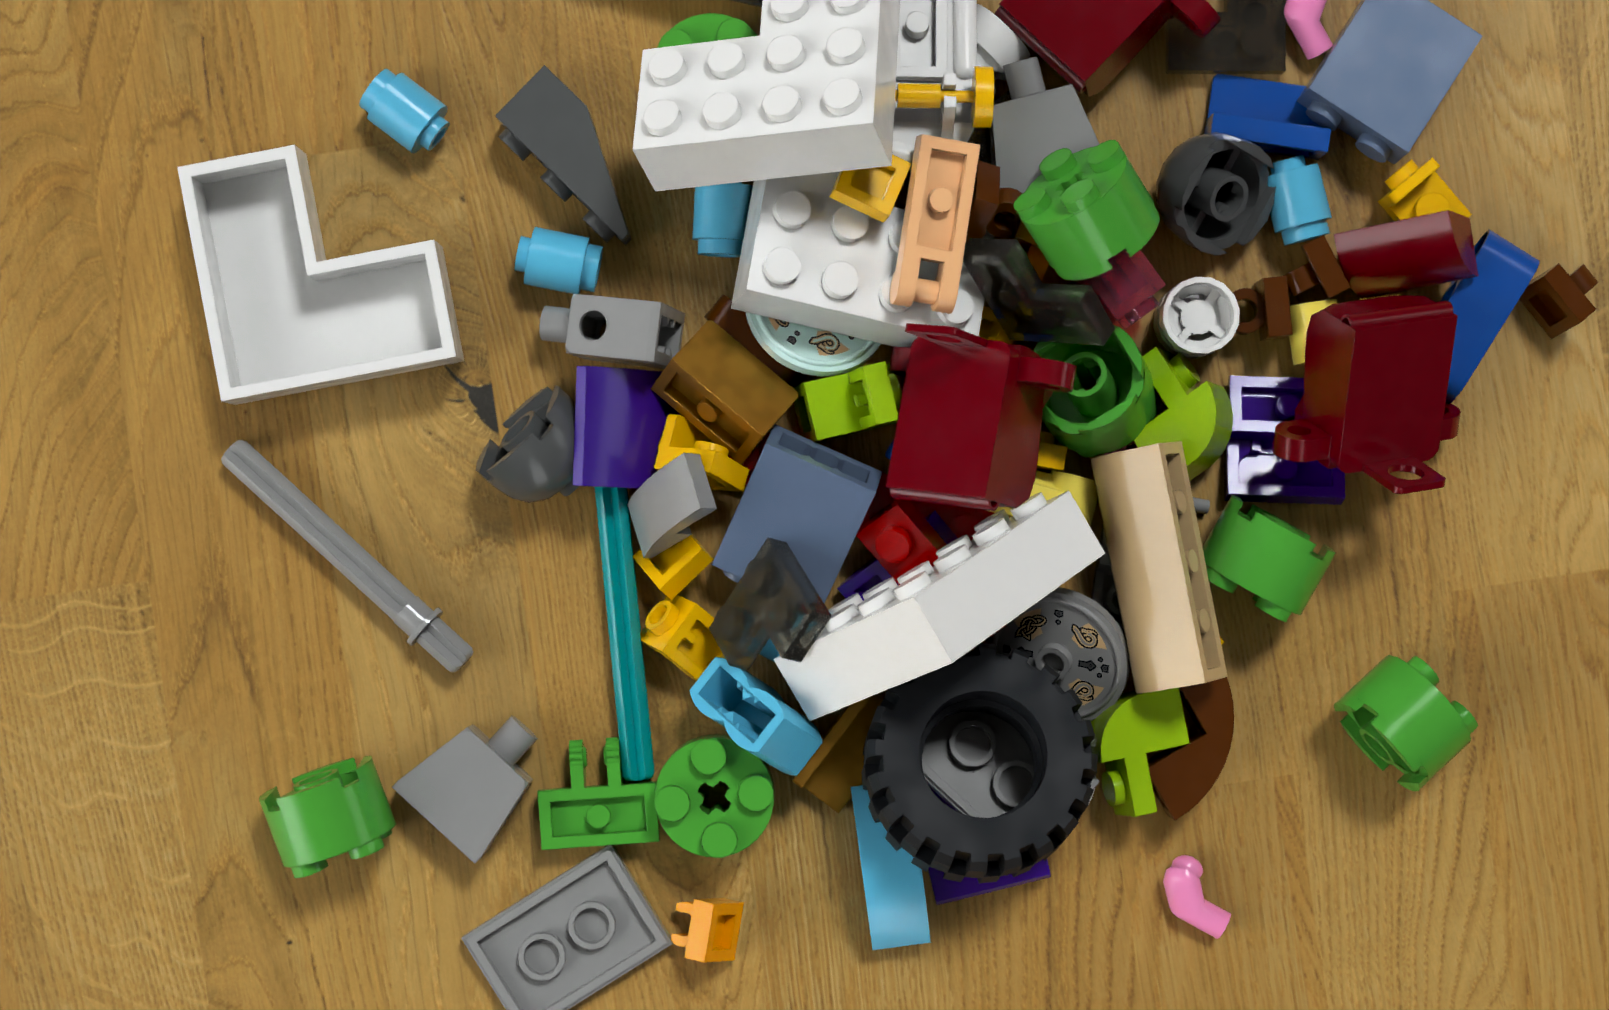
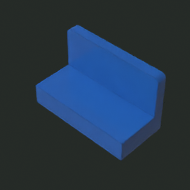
M1216 74L1212 78L1204 134L1213 132L1224 133L1258 145L1265 153L1293 157L1304 155V158L1319 160L1328 153L1331 129L1323 128L1313 122L1306 115L1307 108L1297 102L1306 86L1225 74Z

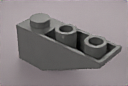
M544 65L495 115L500 124L505 128L498 137L522 161L532 154L547 169L540 178L564 202L574 195L589 210L582 219L605 242L608 243L616 236L626 246L632 239L588 107Z

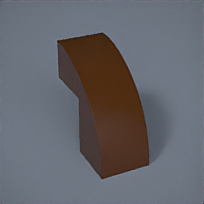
M1227 677L1203 684L1179 687L1181 700L1199 731L1188 736L1189 744L1168 748L1147 760L1153 791L1167 816L1174 821L1189 812L1203 799L1218 779L1226 763L1234 730V706Z

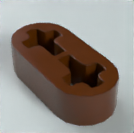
M722 295L704 316L705 319L712 320L787 384L792 386L802 373L789 369L772 358L754 337L747 321L746 312L731 309L732 300Z

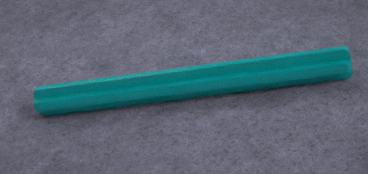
M594 487L622 776L626 781L648 780L653 777L655 770L643 647L640 635L641 626L630 513L627 506L628 492L627 488Z

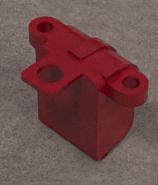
M1002 0L999 3L1000 7L994 14L1069 84H1072L1079 93L1084 92L1088 97L1100 93L1113 81L1169 19L1176 17L1190 31L1203 39L1221 21L1218 13L1206 0Z
M1393 295L1334 303L1311 315L1306 334L1304 394L1295 409V420L1281 422L1275 426L1273 453L1282 459L1293 462L1319 461L1328 469L1338 468L1344 473L1363 471L1395 494L1443 488L1446 478L1424 464L1423 461H1428L1436 455L1440 441L1453 439L1458 434L1461 411L1457 406L1446 403L1458 315L1453 313L1451 302H1434L1426 296ZM1409 472L1421 478L1415 480L1400 479L1392 476L1390 473Z
M906 323L905 332L918 337L913 341L911 348L893 347L889 372L905 377L886 487L890 488L891 497L900 500L995 511L998 506L1019 507L1030 498L1035 482L1043 407L1053 394V391H1073L1077 366L1058 360L1041 358L1036 352L1025 346L1012 345L997 340H987L955 327Z

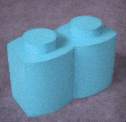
M715 657L689 690L692 701L698 710L725 727L730 738L738 746L785 774L797 776L823 743L817 727L808 718L786 705L775 689L725 658Z

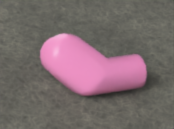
M1286 0L1283 9L1284 18L1307 60L1330 49L1333 43L1320 22V17L1327 0Z
M1178 856L1173 860L1171 867L1166 869L1163 880L1169 908L1176 917L1218 939L1225 931L1230 921L1231 913L1204 899L1199 879L1203 874L1201 863L1192 856Z

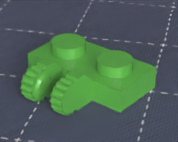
M619 737L606 738V745L603 747L608 784L586 786L588 759L587 749L584 747L583 740H569L571 787L539 789L537 791L541 850L660 841L659 818L655 809L656 781L623 783Z

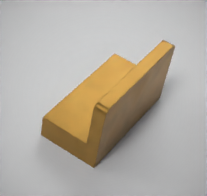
M708 320L670 360L651 388L652 391L710 440L726 447L729 450L728 455L741 465L798 398V392L712 320Z
M877 694L846 706L822 736L823 743L797 776H792L793 783L800 788H806L838 814L852 797L851 787L862 784L861 772L864 766V755L862 754L866 736L877 706H880L883 701Z

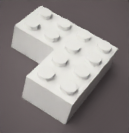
M762 0L759 36L644 49L642 52L633 152L655 192L892 166L900 0Z
M296 145L177 167L221 402L238 405L464 361L443 247L433 239L326 260L307 155Z
M839 172L754 181L731 309L893 347L911 348L913 341L918 337L905 332L906 323L950 326L979 336L995 237L988 231H986L978 249L965 245L957 300L951 314L932 311L930 304L913 302L910 307L894 305L890 303V286L897 265L905 209L893 207L890 216L883 223L830 198V193ZM921 261L918 278L935 280L939 263Z
M1070 491L1047 501L1042 492L1037 493L1019 507L1010 509L1013 515L1010 518L1005 509L996 512L974 526L976 533L972 535L973 540L970 541L969 537L964 535L936 552L938 559L933 562L935 566L932 567L929 561L921 563L897 578L900 585H897L893 577L888 578L863 593L864 601L859 593L853 594L828 610L830 616L823 620L822 623L820 619H817L791 634L788 638L793 646L773 660L809 721L954 663L1104 555L1105 551Z

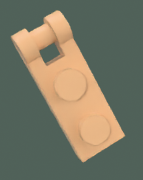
M925 134L916 136L897 265L890 286L891 304L910 307L913 302L930 304L931 310L947 314L953 312L959 289L980 144ZM921 261L939 263L935 280L918 278Z

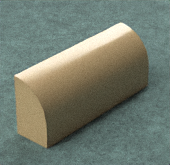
M1182 441L1157 443L1090 459L1135 692L1161 691L1203 684L1228 677Z

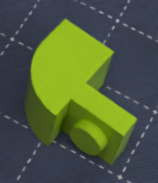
M1154 347L1142 357L1150 370L1153 386L1168 409L1147 423L1134 442L1137 447H1143L1157 443L1182 441L1189 481H1191L1213 465L1224 452L1233 426L1231 402L1226 390L1220 385L1205 381L1196 388L1195 385L1201 381L1193 365L1182 353L1179 352L1177 355H1174L1169 351Z
M886 361L869 364L848 373L804 382L793 387L798 392V398L794 402L801 436L814 442H821L897 423L902 393L896 374L889 372L890 363L886 364Z
M1179 688L1147 693H1136L1135 691L1122 693L1114 705L1103 711L1096 719L1091 720L1095 738L1090 744L1091 752L1098 755V763L1105 762L1106 772L1102 774V789L1107 803L1114 808L1115 815L1137 817L1157 812L1146 753L1190 743Z

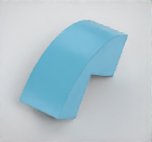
M863 785L851 787L872 950L931 943L922 869L911 863L914 857L906 850L900 848L896 851L885 839L888 832L881 822L875 823L868 808L870 803L868 790H863Z

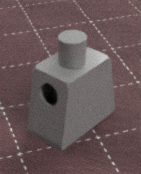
M1038 57L1016 61L1003 66L1011 100L994 105L992 127L988 128L991 164L1000 167V188H1014L1022 193L1042 174L1039 170V165L1052 152L1068 148L1072 153H1076L1099 145L1073 85L1069 84L1046 90Z
M573 294L570 308L544 306L540 317L539 334L542 341L566 343V353L581 359L665 369L670 360L681 349L685 313L657 301ZM606 322L605 333L600 337V329Z
M512 715L491 738H488L478 727L472 724L399 779L392 788L475 864L488 851L533 781L531 776L516 762L538 738L528 727Z

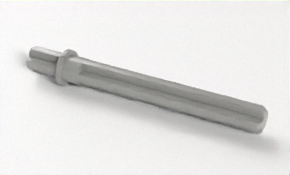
M238 440L226 450L221 458L222 464L384 611L409 636L406 642L410 646H413L416 642L419 643L450 672H456L466 664L473 654V649L440 619L443 611L439 607L433 611L418 596H415L247 441Z

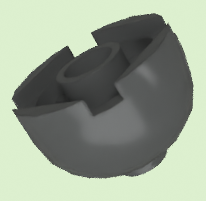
M1213 132L1189 138L1177 146L1162 165L1156 182V202L1164 224L1184 243L1202 252L1222 255L1227 253L1222 249L1229 248L1235 243L1244 246L1254 239L1267 222L1274 204L1276 187L1267 186L1269 176L1267 166L1274 169L1271 158L1258 145L1224 133Z
M555 385L554 391L549 387L541 389L526 400L502 424L509 430L504 435L500 446L490 439L477 460L476 471L493 487L513 499L531 503L549 499L558 492L563 496L570 495L579 487L573 486L575 401L559 386Z

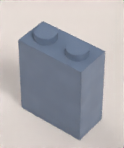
M1361 0L1334 41L1333 46L1329 49L1300 94L1297 102L1307 108L1306 115L1319 126L1329 128L1332 131L1338 128L1357 140L1355 146L1367 157L1381 163L1388 160L1396 164L1409 153L1481 40L1482 35L1428 0Z
M775 424L771 429L712 565L722 569L723 573L734 582L742 585L756 584L776 593L782 602L797 609L811 608L821 612L876 494L882 471Z

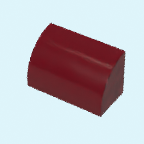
M1450 210L1334 234L1336 250L1344 275L1352 290L1361 298L1377 297L1478 276L1470 218Z

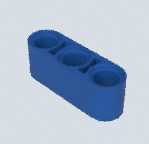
M1490 229L1481 236L1474 246L1478 276L1452 281L1440 300L1450 301L1453 306V313L1458 315L1446 403L1448 404L1455 400L1469 381L1530 283L1540 263L1538 259Z

